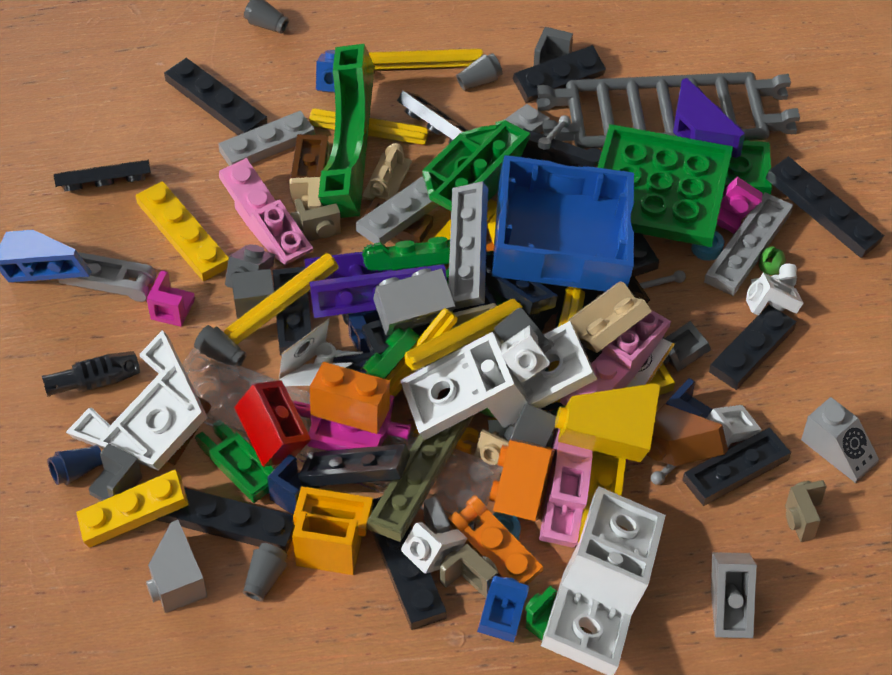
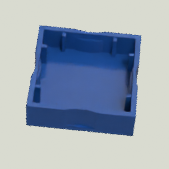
M504 155L498 187L492 276L605 292L620 281L624 282L628 287L634 267V231L630 219L634 206V173L589 166H566L551 161Z

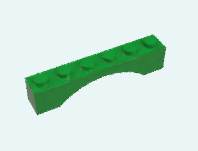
M365 44L335 47L333 63L335 133L330 158L325 168L321 171L318 198L322 206L336 203L340 211V218L360 216L375 70Z

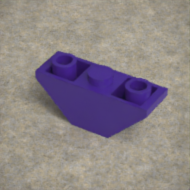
M688 78L681 81L673 133L678 137L733 146L731 157L737 158L741 156L745 133L741 127L730 120L723 113L722 109L708 99L702 90L696 87Z

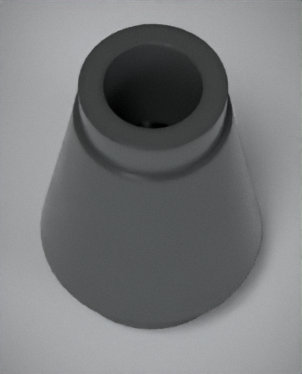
M250 0L244 11V18L248 20L249 24L280 34L286 30L289 23V18L284 16L266 0Z
M493 53L489 55L483 54L460 73L456 74V78L460 87L465 91L497 81L498 77L503 74V71Z
M207 325L199 333L194 343V348L199 351L200 356L231 367L234 370H237L246 358V352L241 350L219 327L213 328Z
M261 543L259 549L253 551L245 587L242 591L243 594L253 600L263 601L265 595H267L287 567L285 562L288 556L287 553L274 545Z

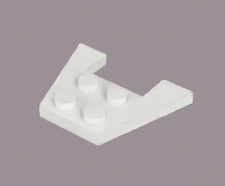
M163 330L140 353V357L158 373L156 378L111 425L94 409L88 408L67 430L66 433L87 444L98 445L101 449H104L109 443L137 457L139 463L159 470L208 418L169 336Z

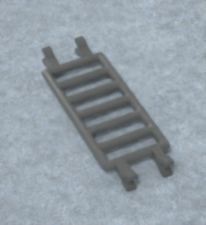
M752 72L582 79L568 81L564 89H553L548 85H538L537 87L538 111H546L554 106H569L572 123L568 127H563L554 139L559 141L574 140L575 145L583 149L603 148L609 124L615 125L609 90H627L633 127L646 130L639 89L656 88L665 132L662 134L676 136L673 133L675 117L669 88L681 87V81L685 78H688L696 87L716 86L720 107L723 113L735 124L737 122L728 85L745 84L756 128L742 129L745 133L744 141L766 140L770 136L769 131L796 134L797 127L795 122L800 120L798 108L787 109L777 114H765L761 97L772 96L777 100H787L788 93L786 87L791 85L789 74H781L772 79L756 80V76ZM597 91L604 135L586 136L579 92ZM543 120L542 135L548 136L559 123L554 120Z

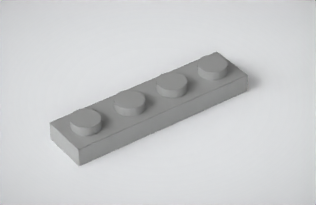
M483 181L452 188L448 287L455 304L454 309L485 304L488 187Z
M764 192L762 201L749 213L706 273L704 283L734 296L758 262L762 251L770 245L791 215L793 205Z

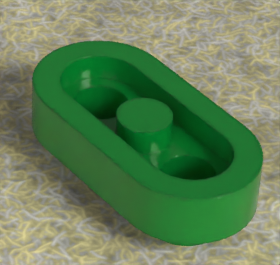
M410 326L405 330L398 327L386 340L389 347L381 355L376 352L363 366L367 371L365 374L384 379L404 357L405 353L412 348L420 336Z

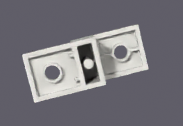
M569 321L544 334L547 339L552 340L555 344L545 355L549 359V363L560 361L558 367L550 372H546V368H544L525 382H520L502 358L501 342L493 332L400 380L419 434L426 440L486 408L491 411L502 427L505 428L518 420L526 403L541 409L598 380L571 322ZM450 388V392L445 398L437 399L438 393L441 390Z
M598 486L589 508L580 541L564 570L543 636L542 647L606 675L615 674L619 666L631 616L649 584L666 515ZM619 526L626 528L628 531L623 530ZM580 627L587 628L592 634L584 632Z

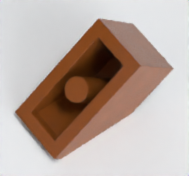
M666 404L656 412L651 448L647 453V456L653 460L679 466L724 455L728 451L722 424Z

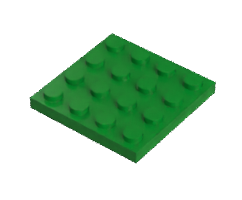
M609 124L597 168L634 173V206L630 217L634 233L712 247L733 146Z

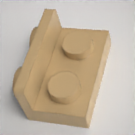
M620 281L572 316L568 322L570 321L585 348L598 353L651 313L652 310L645 300L634 297L626 284Z

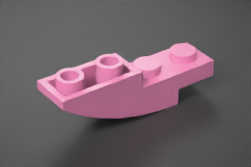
M247 158L219 171L220 180L235 201L236 211L262 245L270 253L275 254L277 260L286 265L313 251V247L281 200L276 201Z
M652 310L651 313L604 347L602 353L591 363L598 380L561 398L560 403L566 406L571 396L626 388L670 327L671 321Z
M555 428L552 448L555 449L549 475L539 540L574 548L578 544L582 512L587 505L593 451L558 442L560 429Z

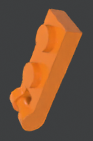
M473 495L466 502L467 506L461 512H454L447 518L454 530L458 529L467 537L466 543L481 557H488L495 564L499 577L513 578L519 583L528 585L543 572V566L487 509L486 505L476 495ZM477 517L483 524L473 531L468 524Z

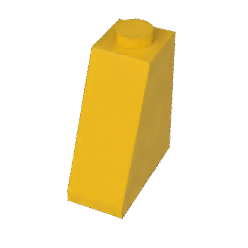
M652 383L571 396L565 408L560 407L556 416L555 428L560 429L558 442L641 462L651 448L660 385Z

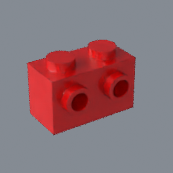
M282 380L253 384L234 406L263 467L280 464L289 454L296 457L311 441Z

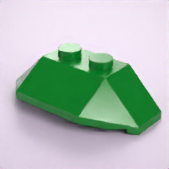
M506 120L495 122V125L482 126L460 133L422 170L429 199L451 211L452 188L483 181L488 187L489 201L498 192L504 155L521 157L530 139V133Z

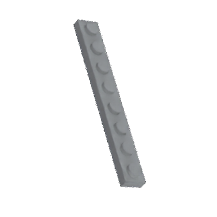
M526 104L504 120L521 129L525 128L541 133L543 132V120H550V118ZM422 176L356 222V231L372 243L381 242L385 244L422 216L439 206V204L429 199Z

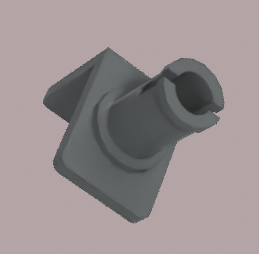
M517 308L494 328L498 336L505 342L530 325L538 336V345L544 353L555 345L552 340L544 336L522 308Z

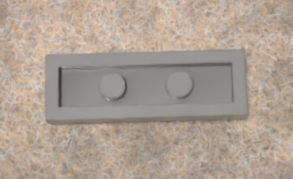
M300 110L218 143L219 152L229 166L245 158L252 164L296 146L297 134L315 135V129Z

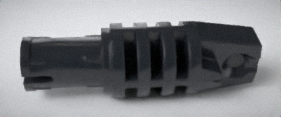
M134 351L112 353L75 362L72 365V369L42 375V380L47 397H50L51 395L77 388L78 391L86 392L98 387L116 384L139 374L140 367Z

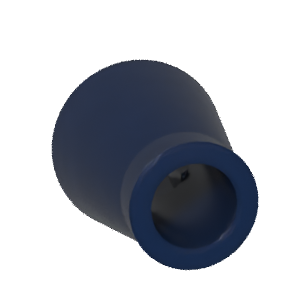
M94 445L87 448L55 452L53 457L47 459L48 468L54 482L57 485L62 483L69 485L96 467L103 465L99 446Z

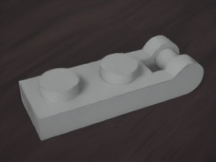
M78 252L92 271L90 277L58 279L61 284L126 295L135 301L143 302L149 293L148 285L154 282L157 272L152 266ZM129 277H131V278H136V281H132V280H128V279H129Z

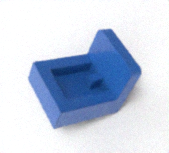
M326 50L325 54L321 53L316 61L317 91L335 92L333 79L335 50Z
M493 576L477 632L514 642L529 586L519 583L513 578Z

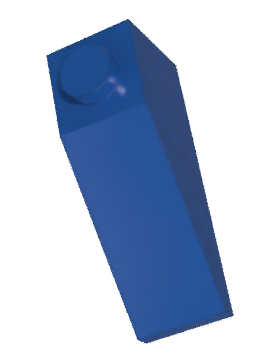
M33 229L6 232L0 243V273L8 283L90 277L92 273L76 249Z

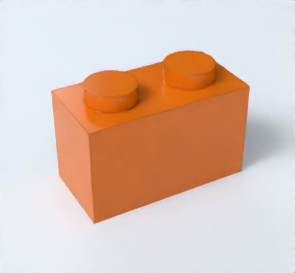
M323 362L310 385L311 415L378 434L390 409V380Z
M510 439L508 446L502 445L498 466L503 467L500 481L494 480L489 498V501L495 502L493 511L532 521L539 519L555 453L554 448L517 439Z

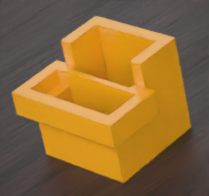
M301 486L293 515L295 528L292 537L296 566L354 575L362 538L367 534V520L372 513L373 498Z

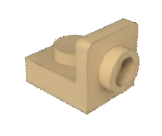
M320 177L291 178L289 186L292 203L294 204L295 199L301 198L305 211L323 207L318 198Z

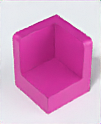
M161 270L147 297L150 319L182 327L194 303V293L172 288L168 272Z

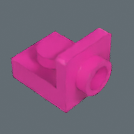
M736 177L724 189L717 225L735 234L741 226V220L762 201L763 193L739 177Z

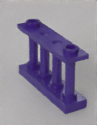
M363 252L332 255L339 266L338 270L324 280L311 281L310 291L308 292H311L314 318L377 310L373 297L376 286H379L382 281L394 277L399 278V280L412 277L413 273L426 268L431 269V271L442 268L446 279V268L442 264L398 270L371 271L365 267L362 256ZM320 257L304 259L305 268Z

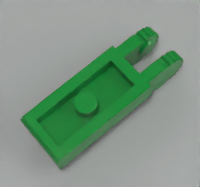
M433 237L428 242L423 243L400 241L395 246L386 247L381 242L364 247L362 256L365 267L371 271L448 264L450 259V239Z
M219 419L212 424V427L222 442L216 445L204 432H200L195 436L196 442L214 464L255 503L269 493L267 477L274 471V468L272 466L263 467L254 448L237 431L234 433Z

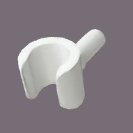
M790 263L783 264L779 269V275H772L771 277L794 287L797 280V267ZM759 278L751 279V284L758 281Z
M323 342L316 349L315 355L317 357L314 364L332 363L334 357L362 354L363 352L336 350L331 343Z

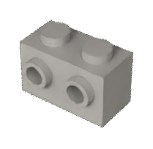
M429 268L422 269L413 273L412 277L399 280L397 277L386 279L379 286H376L373 297L386 336L391 335L398 327L405 330L409 326L416 328L430 324L431 319L437 317L442 309L446 308L453 313L455 308L442 268L431 271Z

